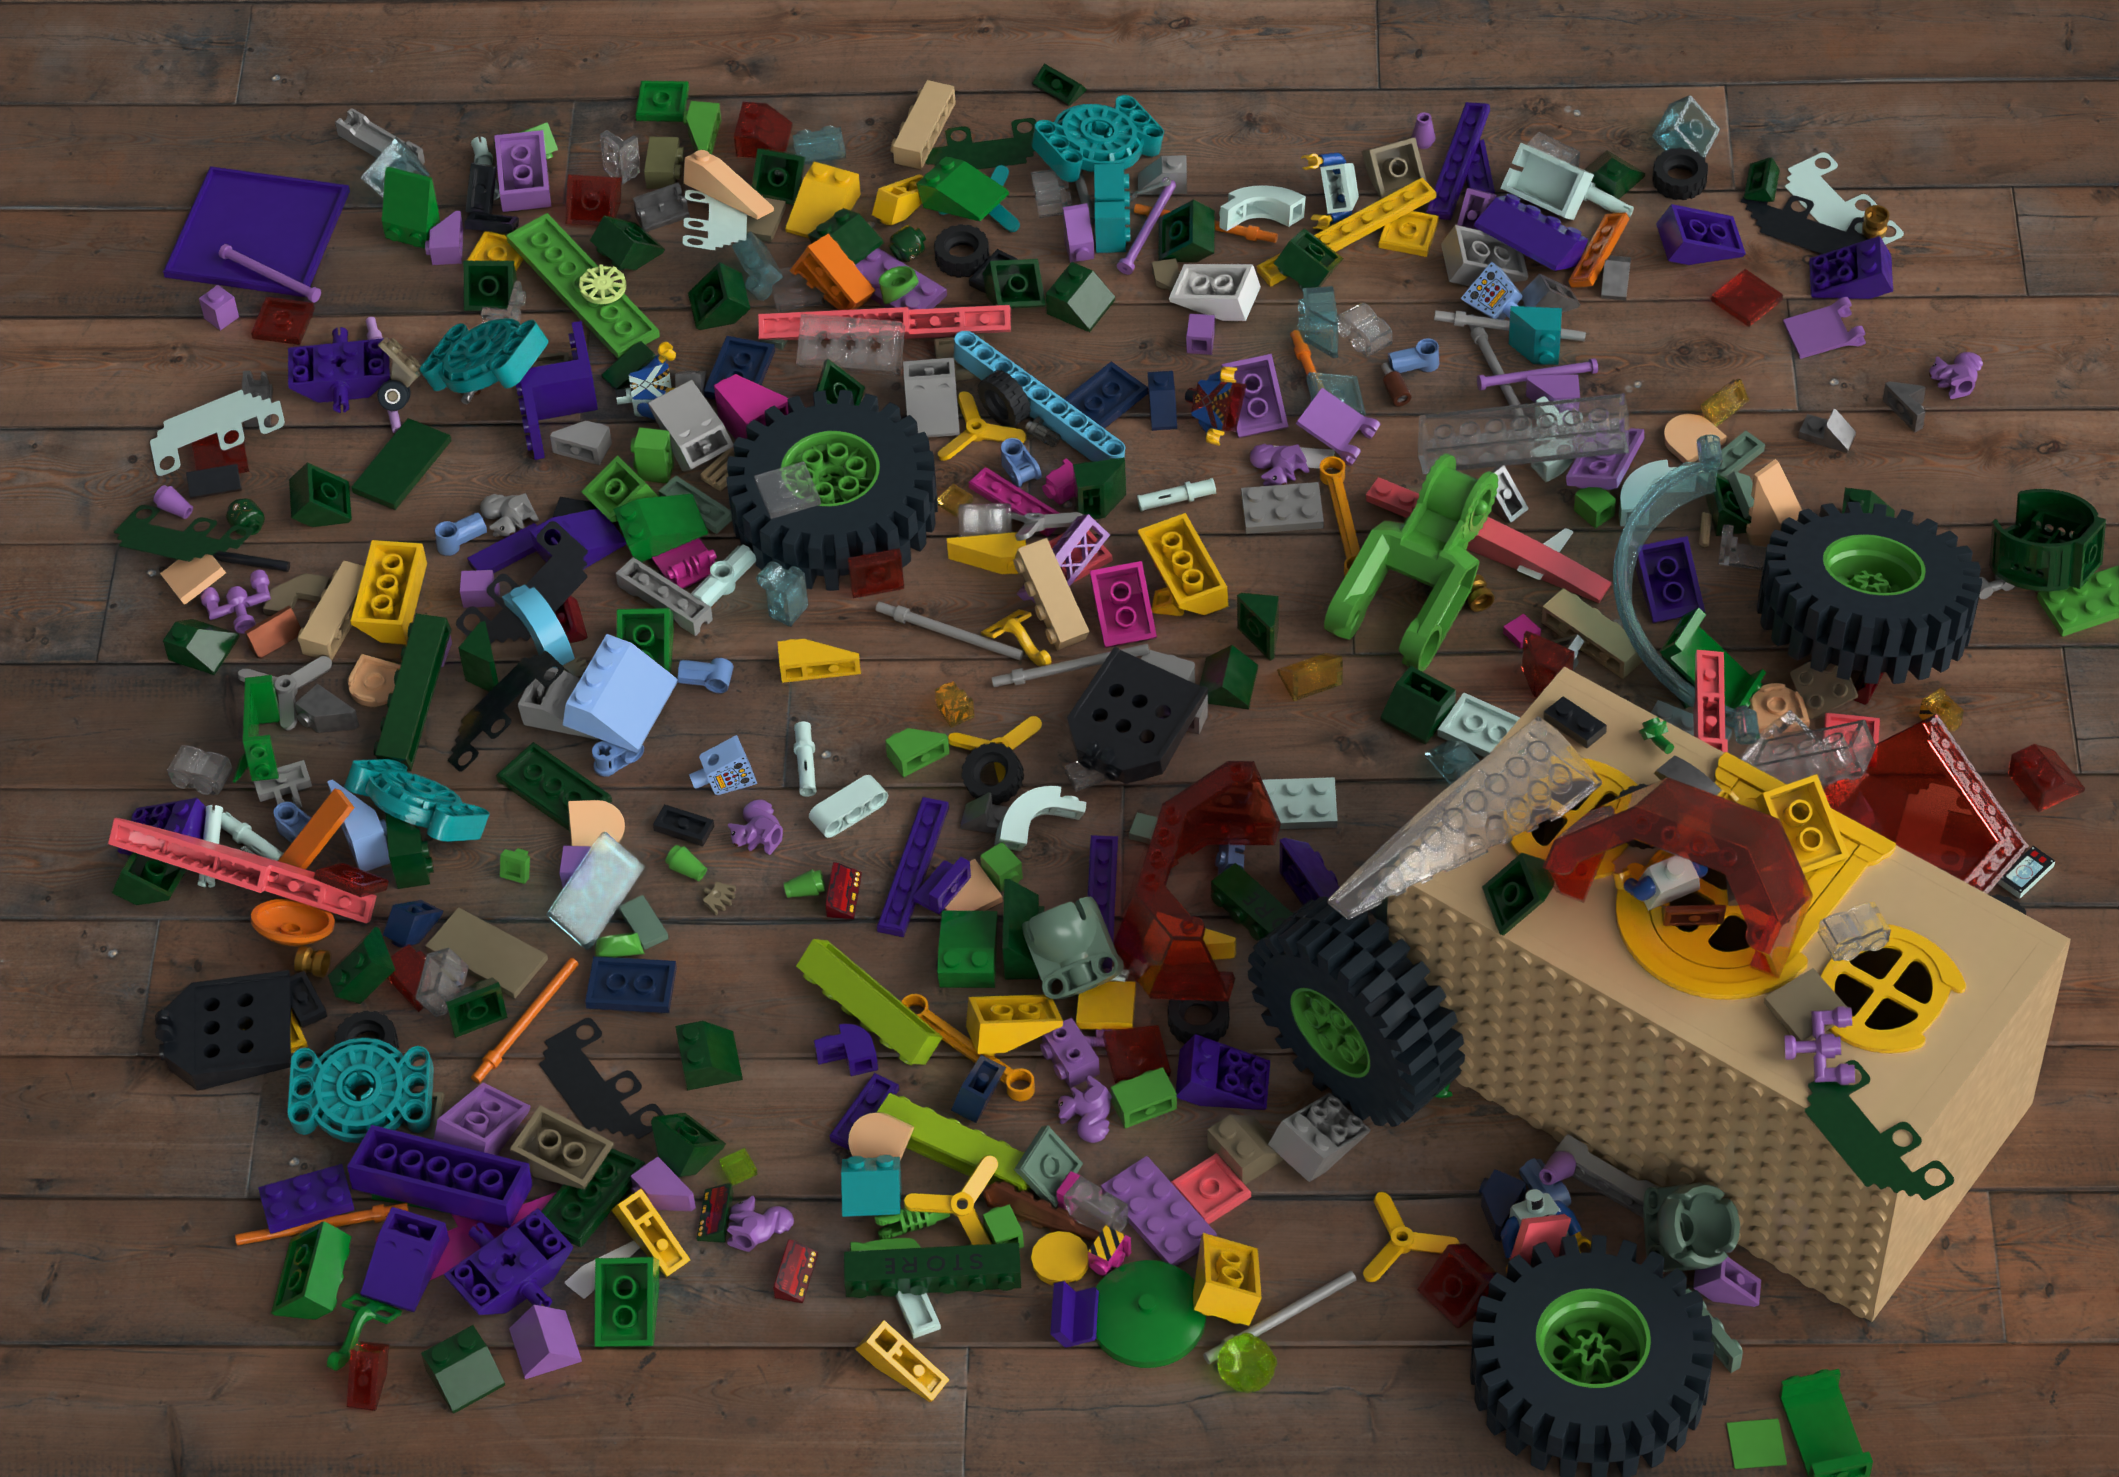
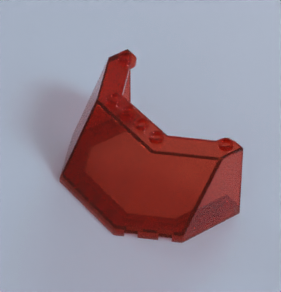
M1227 761L1164 802L1161 806L1139 859L1113 941L1116 952L1123 960L1125 968L1129 970L1131 976L1141 985L1150 999L1229 1001L1236 979L1233 972L1218 971L1203 940L1205 925L1202 919L1190 916L1168 890L1166 884L1171 868L1179 864L1178 859L1189 852L1193 855L1208 844L1275 845L1281 822L1254 761Z
M1669 777L1590 810L1554 840L1543 869L1556 893L1582 903L1585 902L1606 851L1634 839L1724 873L1748 926L1746 931L1747 943L1752 949L1756 950L1750 967L1776 978H1779L1813 899L1812 891L1780 819Z

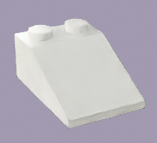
M1184 264L1169 296V300L1172 303L1205 315H1215L1216 319L1222 321H1246L1261 286L1253 264Z

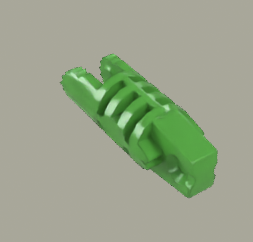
M903 1207L900 1214L876 1215L875 1221L877 1225L892 1224L878 1231L879 1239H889L922 1229L923 1227L932 1226L937 1221L950 1217V1213L909 1211Z

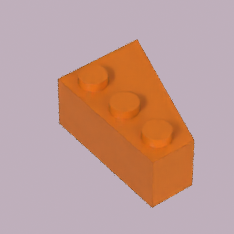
M829 234L810 244L790 269L792 274L796 275L799 273L807 280L806 285L811 289L816 287L825 294L823 298L838 310H856L864 305L876 291Z

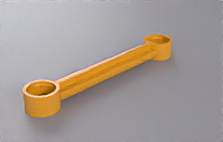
M1330 456L1321 461L1319 477L1322 483L1329 487L1346 555L1344 562L1345 578L1360 551L1343 484L1345 480V462L1339 457ZM1328 468L1338 469L1340 472L1336 474H1329L1325 472V470H1327Z
M910 994L903 998L901 1002L908 1008L911 1006H921L924 1008L921 1013L916 1015L943 1037L942 1040L974 1063L977 1062L980 1055H983L977 1054L971 1039L931 1012L928 1001L924 996ZM983 1055L1006 1067L1000 1081L1006 1085L1007 1094L1011 1099L1021 1102L1030 1099L1034 1095V1076L1029 1070L1023 1068L1013 1070L995 1056ZM1018 1080H1024L1030 1083V1085L1023 1090H1017L1011 1087V1084Z

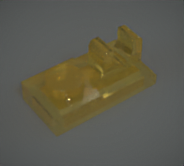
M1733 379L1700 405L1704 417L1714 426H1719L1749 401L1742 380Z

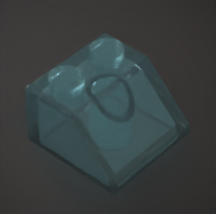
M1689 95L1669 104L1652 137L1665 151L1678 147L1689 148L1706 158L1720 128L1694 98Z
M395 137L360 178L383 197L385 169L387 166L427 177L430 173L415 153Z
M1333 286L1303 288V299H1298L1299 314H1303L1298 316L1299 331H1304L1305 342L1332 358H1338L1339 323Z

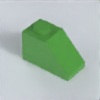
M907 728L885 740L887 757L903 778L949 754L948 737L943 733Z

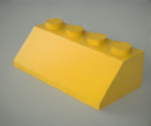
M1186 513L1137 530L1139 537L1179 608L1207 615L1229 607L1227 585Z
M371 541L350 621L351 625L380 643L407 645L408 627L413 622L427 566L422 543Z

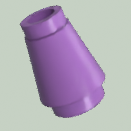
M1425 112L1417 115L1411 138H1416L1417 146L1420 149L1431 147L1436 139L1432 117L1429 113Z
M163 485L155 493L153 501L157 504V508L183 519L188 518L192 513L193 506L172 486L167 487Z
M1566 1151L1554 1152L1539 1173L1541 1182L1545 1185H1552L1571 1177L1576 1168L1575 1158Z

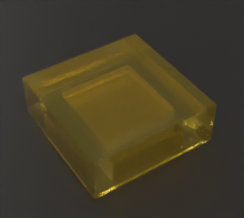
M952 484L937 498L938 506L957 517L973 502V495Z

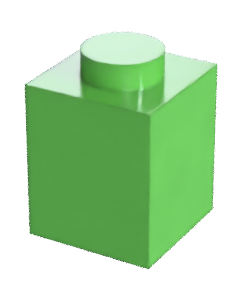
M1599 487L1580 488L1575 494L1574 511L1596 529L1614 516L1616 498Z
M1003 842L980 855L981 868L1000 892L1004 891V879H1011L1016 883L1023 879L1022 862Z
M1010 1204L1004 1207H995L988 1211V1213L983 1214L984 1228L992 1244L1019 1243V1249L1024 1247L1023 1231Z

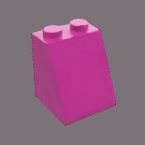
M737 374L723 379L714 385L718 417L735 439L738 437L747 439L746 426L753 419L766 426L765 410L774 405L784 415L788 414L787 397Z

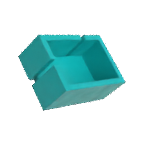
M1124 164L1094 165L1096 253L1126 252V242H1131L1130 227H1126V225H1130V209H1125V207H1130V191H1125V189H1129V174H1124Z

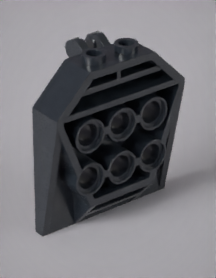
M1114 646L1067 717L1070 735L1079 763L1087 770H1096L1104 774L1109 780L1120 781L1124 784L1162 775L1207 696L1208 688L1199 686Z
M289 970L192 982L164 1010L161 1009L155 1015V1021L158 1024L155 1029V1035L157 1039L164 1042L159 1045L160 1058L162 1061H166L169 1071L198 1091L290 1068L291 986Z

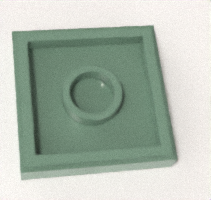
M1047 1125L1040 1128L1014 1170L1041 1199L1051 1202L1052 1207H1056L1058 1204L1056 1191L1068 1173L1071 1171L1076 1174L1078 1173L1083 1162Z

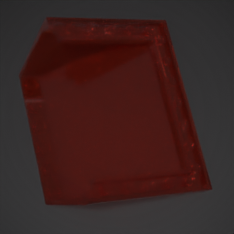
M1938 714L1855 754L1823 788L1830 808L1888 838L1900 848L1986 894L1993 889L2029 848Z

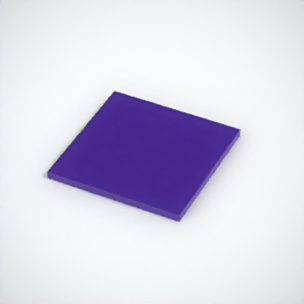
M210 166L163 271L164 277L306 297L233 260L219 257V250L222 245L228 244L232 247V250L310 287L350 193L349 185Z

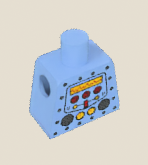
M1491 262L1461 299L1490 318L1504 320L1506 317L1510 318L1511 306H1518L1517 304L1523 295L1504 271Z
M737 735L703 752L699 756L703 769L689 774L695 789L710 783L715 795L725 794L757 784L750 762Z

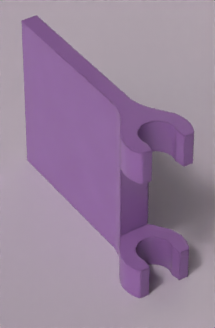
M1848 297L1840 298L1828 307L1783 319V324L1800 359L1843 346H1862L1866 344L1863 337L1865 335L1863 327L1856 326L1847 332L1841 317L1844 318L1852 315L1849 308L1852 304Z
M1321 388L1296 422L1298 426L1336 451L1349 466H1352L1361 452L1356 446L1349 445L1357 431L1360 429L1364 436L1371 439L1381 425L1376 419L1361 415L1324 388Z

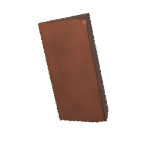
M287 606L246 630L245 635L250 650L257 658L261 659L297 638L301 627L292 608Z
M1726 905L1662 906L1663 926L1723 924Z

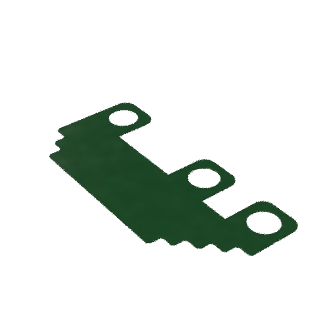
M1025 118L1012 121L1013 138L974 143L972 142L969 127L948 128L945 131L947 146L932 148L926 164H934L936 166L945 157L966 161L977 170L994 168L999 165L1026 164V158L1033 157V152L1035 151L1032 148V138L1036 120L1034 118ZM1021 122H1029L1032 124V130L1027 133H1021L1017 130V125ZM956 130H961L966 133V138L962 141H954L951 138V134Z
M141 505L125 519L114 533L119 534L117 540H122L119 544L120 547L190 562L193 558H202L205 554L214 555L217 551L226 552L229 548L238 549L254 530L249 527L235 525L220 539L206 537L217 525L216 520L200 517L195 519L184 531L151 525L148 523L159 513L160 509ZM140 510H152V514L148 518L139 519L136 517ZM206 521L210 523L209 528L204 531H195L193 529L199 522ZM242 529L246 531V535L240 539L230 538L231 532Z
M1855 1060L1846 1062L1848 1065H1854L1855 1069L1861 1073V1081L1855 1085L1815 1081L1808 1084L1812 1094L1807 1097V1100L1811 1103V1106L1805 1109V1113L1866 1187L1876 1184L1881 1190L1890 1187L1894 1193L1903 1190L1910 1197L1919 1194L1923 1200H1927L1954 1183V1177L1940 1161H1931L1914 1172L1903 1162L1900 1157L1917 1148L1922 1143L1921 1137L1909 1123L1900 1122L1880 1134L1851 1099L1850 1094L1869 1084L1871 1080L1869 1074L1859 1062ZM1897 1130H1907L1912 1134L1913 1141L1909 1146H1898L1893 1141V1134ZM1936 1168L1941 1170L1945 1175L1944 1183L1939 1186L1927 1183L1925 1173L1929 1169Z

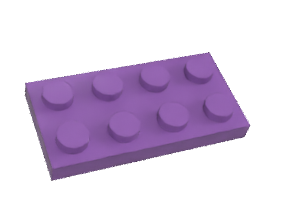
M879 248L855 265L876 290L870 298L886 308L908 307L909 310L933 309L947 296L946 288L914 270L919 280L918 285L896 301L884 304L879 285L880 276L891 268L907 265Z
M1593 427L1566 475L1567 486H1576L1577 488L1599 487L1604 490L1618 488L1645 438L1644 429Z
M1148 1156L1101 1185V1192L1163 1262L1177 1267L1199 1252L1203 1233L1217 1237V1233Z

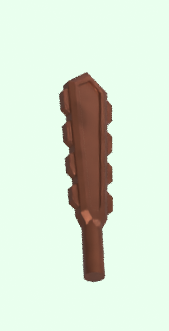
M996 1181L982 1191L987 1206L992 1209L1010 1204L1017 1221L1024 1222L1028 1220L1031 1221L1034 1227L1040 1229L1048 1227L1051 1233L1057 1231L1070 1232L1093 1242L1101 1233L1078 1223L1069 1215L1068 1210L1061 1207L1055 1209L1052 1207L1051 1202L1044 1199L1038 1201L1034 1199L1033 1194L1025 1190L1019 1192L1015 1190L1014 1185L1006 1181L1001 1183Z

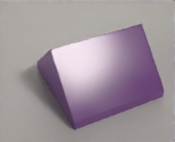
M533 1305L509 1328L525 1379L582 1362L565 1310Z

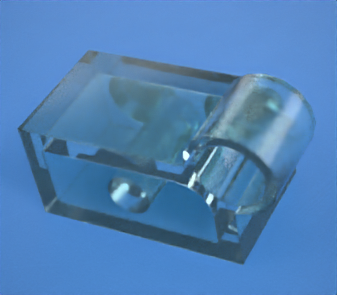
M750 231L746 235L745 241L739 240L738 243L732 245V248L744 270L750 275L745 282L746 289L758 300H765L772 293V285L779 281L783 275L767 246Z
M770 561L756 576V580L766 590L769 617L791 627L808 607L805 573L798 567L791 566L789 570H786L778 563Z

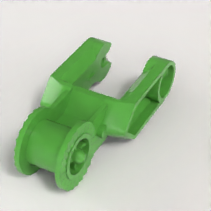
M1448 453L1441 455L1426 475V480L1422 484V490L1419 492L1417 505L1406 521L1402 523L1385 520L1371 530L1329 605L1324 629L1338 637L1351 639L1360 628L1367 608L1389 569L1429 585L1433 589L1417 618L1407 628L1399 646V652L1404 656L1402 663L1407 667L1413 666L1423 672L1433 660L1471 592L1479 560L1466 549L1468 543L1483 528V524L1487 521L1488 515L1491 512L1492 505L1495 503V496L1499 487L1498 475L1487 471L1479 479H1476L1456 470V459L1454 456Z

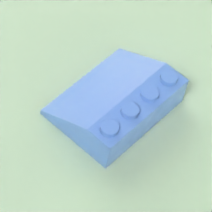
M606 634L566 702L563 726L638 753L675 688L678 679L632 643Z

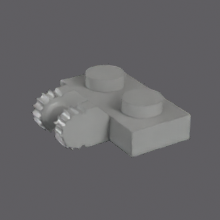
M304 760L279 767L278 779L253 781L260 802L275 798L278 805L281 802H285L282 799V795L292 793L293 803L298 808L302 807L298 791L312 787Z

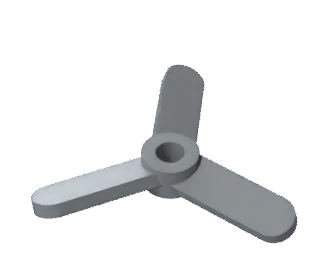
M1001 508L995 509L997 514L1024 522V525L1015 535L1017 541L1025 540L1031 537L1034 532L1042 531L1045 528L1070 527L1077 516L1083 515L1078 512L1044 515L1041 513H1027L1021 515Z
M321 656L291 675L272 676L275 691L279 697L280 725L285 730H291L297 724L295 696L298 690L331 669L332 661L329 657ZM241 669L238 672V679L245 682L247 677L265 676L268 674L251 669Z

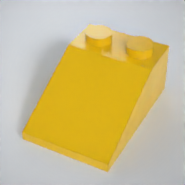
M814 161L801 184L785 228L786 232L809 238L808 234L814 231L819 224L826 222L834 216L838 210L845 208L851 211L861 195L859 174Z
M1817 774L1764 792L1755 799L1764 824L1793 877L1849 858Z
M1046 995L968 997L966 1028L977 1054L991 1056L996 1053H1006L1063 1026L1062 1017L1054 1000Z
M1203 1233L1200 1241L1193 1289L1194 1310L1206 1316L1213 1315L1227 1319L1234 1324L1241 1323L1250 1326L1262 1298L1258 1248Z

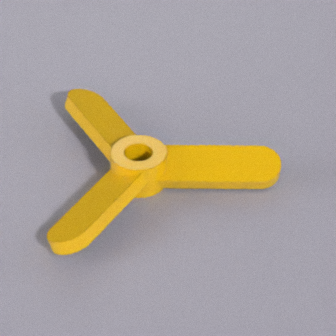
M963 391L959 393L957 400L966 423V430L939 450L938 457L941 461L949 460L972 441L979 442L984 439L1003 442L1009 438H1016L1025 443L1026 434L1021 429L987 424L980 418L973 396L969 392Z
M1031 716L1005 736L994 738L991 741L961 733H951L948 736V743L952 746L973 750L982 744L995 742L996 744H1005L1006 747L1014 750L1041 729L1042 722L1038 717ZM994 762L1000 783L1005 777L1006 770L1001 763Z
M993 1156L983 1157L961 1191L954 1196L911 1193L905 1197L904 1206L909 1211L953 1213L959 1218L972 1245L992 1244L974 1209V1203L997 1170L998 1161ZM965 1201L968 1206L965 1209H959L957 1203Z
M1384 1192L1376 1194L1374 1204L1391 1239L1364 1269L1363 1275L1366 1281L1375 1282L1379 1280L1401 1254L1408 1253L1411 1250L1445 1255H1455L1459 1252L1460 1242L1455 1237L1417 1233L1405 1227L1391 1197Z

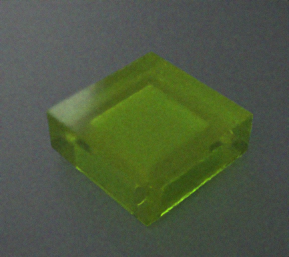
M745 1148L719 1159L720 1166L732 1186L758 1175L757 1168Z

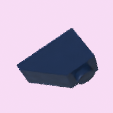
M1173 371L1148 372V396L1152 431L1177 429Z
M423 900L395 904L392 906L383 936L391 939L392 944L401 948L419 944L441 918L443 910Z
M980 1055L962 1084L951 1111L977 1123L1006 1067Z
M1494 1169L1490 1178L1485 1177L1482 1181L1479 1194H1482L1481 1207L1493 1237L1496 1241L1500 1242L1501 1231L1510 1216V1208L1525 1199L1526 1182Z

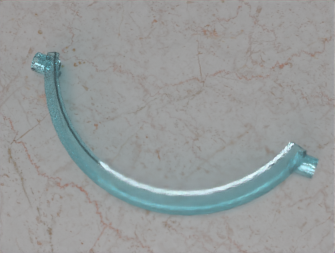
M1704 435L1697 439L1699 462H1685L1658 480L1642 496L1621 533L1613 568L1614 595L1617 610L1632 646L1657 679L1691 707H1694L1695 687L1686 682L1665 662L1646 637L1633 608L1632 581L1637 557L1643 544L1660 522L1684 504L1715 492L1717 470H1720L1723 464L1720 438L1716 435ZM1747 705L1735 709L1725 706V725L1734 728L1736 742L1743 745L1757 742L1760 739L1757 712L1748 709Z

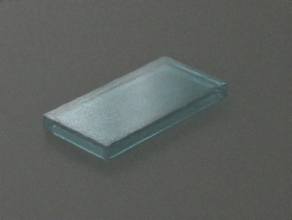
M605 831L600 834L546 915L584 949L588 950L593 946L596 938L599 937L645 866Z

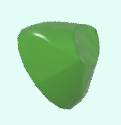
M897 266L885 271L880 276L879 285L884 304L896 301L918 285V277L911 267Z
M625 933L596 938L595 957L615 958L645 954L638 933Z

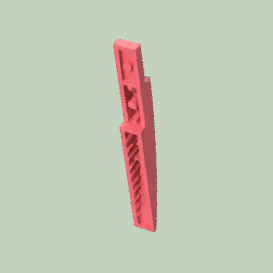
M1010 305L911 310L908 307L758 314L759 340L915 339L955 337L961 331H970L974 334L1011 332Z
M1379 477L1366 494L1367 502L1406 518L1411 515L1419 499V493ZM1490 517L1483 524L1479 534L1468 543L1467 550L1516 570L1520 565L1543 574L1541 580L1597 603H1600L1611 586L1610 581L1574 560Z
M1696 650L1695 704L1693 707L1694 737L1725 753L1728 752V739H1725L1724 652Z
M117 817L113 821L109 845L259 893L267 891L366 924L371 921L377 896L329 881L327 876L161 828Z

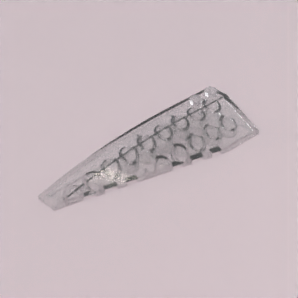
M1538 716L1453 782L1410 819L1328 899V904L1349 920L1382 904V899L1391 895L1397 897L1407 892L1406 888L1418 882L1424 884L1432 880L1433 875L1442 870L1445 872L1451 871L1488 853V848L1496 844L1504 845L1513 841V836L1525 830L1529 833L1539 828L1538 824L1548 819L1552 822L1562 817L1600 787L1602 780L1564 736Z

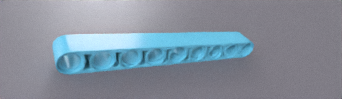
M961 331L955 335L954 359L956 362L981 380L996 370H1002L1010 374L1021 385L1027 395L1031 408L1030 416L1089 460L1094 462L1125 458V445L1122 441L970 331Z

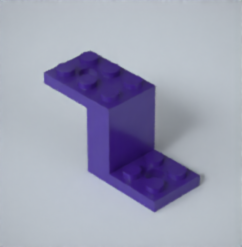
M582 321L572 322L573 333L568 334L571 349L576 348V350L571 351L572 361L532 367L521 381L516 384L518 396L523 395V397L518 398L521 415H527L522 417L525 434L530 433V435H525L528 450H533L535 460L545 458L538 420L598 410Z

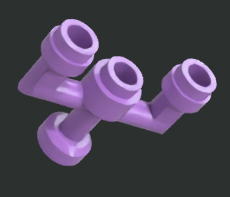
M256 570L250 575L251 586L256 590L257 594L248 596L242 587H232L226 595L228 604L218 606L220 598L215 588L208 587L202 591L200 599L202 605L207 609L210 621L236 612L237 618L234 620L236 632L244 634L246 630L255 626V620L251 615H247L246 608L271 600L268 589L270 582L265 571Z
M1837 1006L1834 1010L1811 1011L1812 1036L1816 1040L1796 1041L1793 1035H1784L1786 1060H1793L1796 1057V1053H1816L1813 1058L1815 1082H1837L1840 1085L1855 1083L1854 1065L1844 1063L1839 1064L1837 1067L1826 1068V1058H1835V1055H1841V1037H1834V1034H1825L1824 1025H1835L1838 1028L1852 1026V1008Z

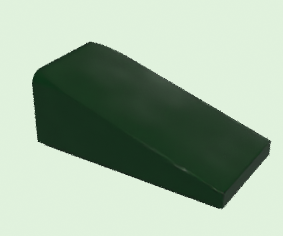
M640 341L631 347L601 376L615 390L621 389L630 383L629 374L639 371L648 365L655 357V354Z

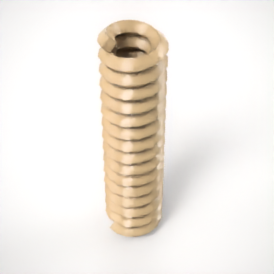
M1705 512L1701 516L1699 545L1702 547L1709 546L1712 515Z

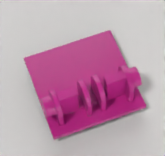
M699 538L652 557V560L664 577L682 589L707 578L710 575L711 566L716 562L715 559H717L714 550H708Z

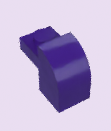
M839 1024L840 1034L827 1035L821 1039L814 1040L818 1065L846 1058L850 1076L878 1070L877 1055L872 1038L866 1030L857 1025Z

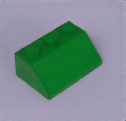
M323 1221L291 1238L271 1314L282 1317L316 1320L331 1313L337 1304L336 1296L339 1285L344 1278L342 1272L345 1261L350 1254L349 1245L352 1236Z

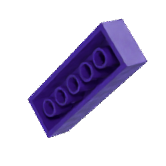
M375 1125L370 1126L347 1166L351 1186L354 1190L506 1228L511 1227L533 1187L529 1163Z

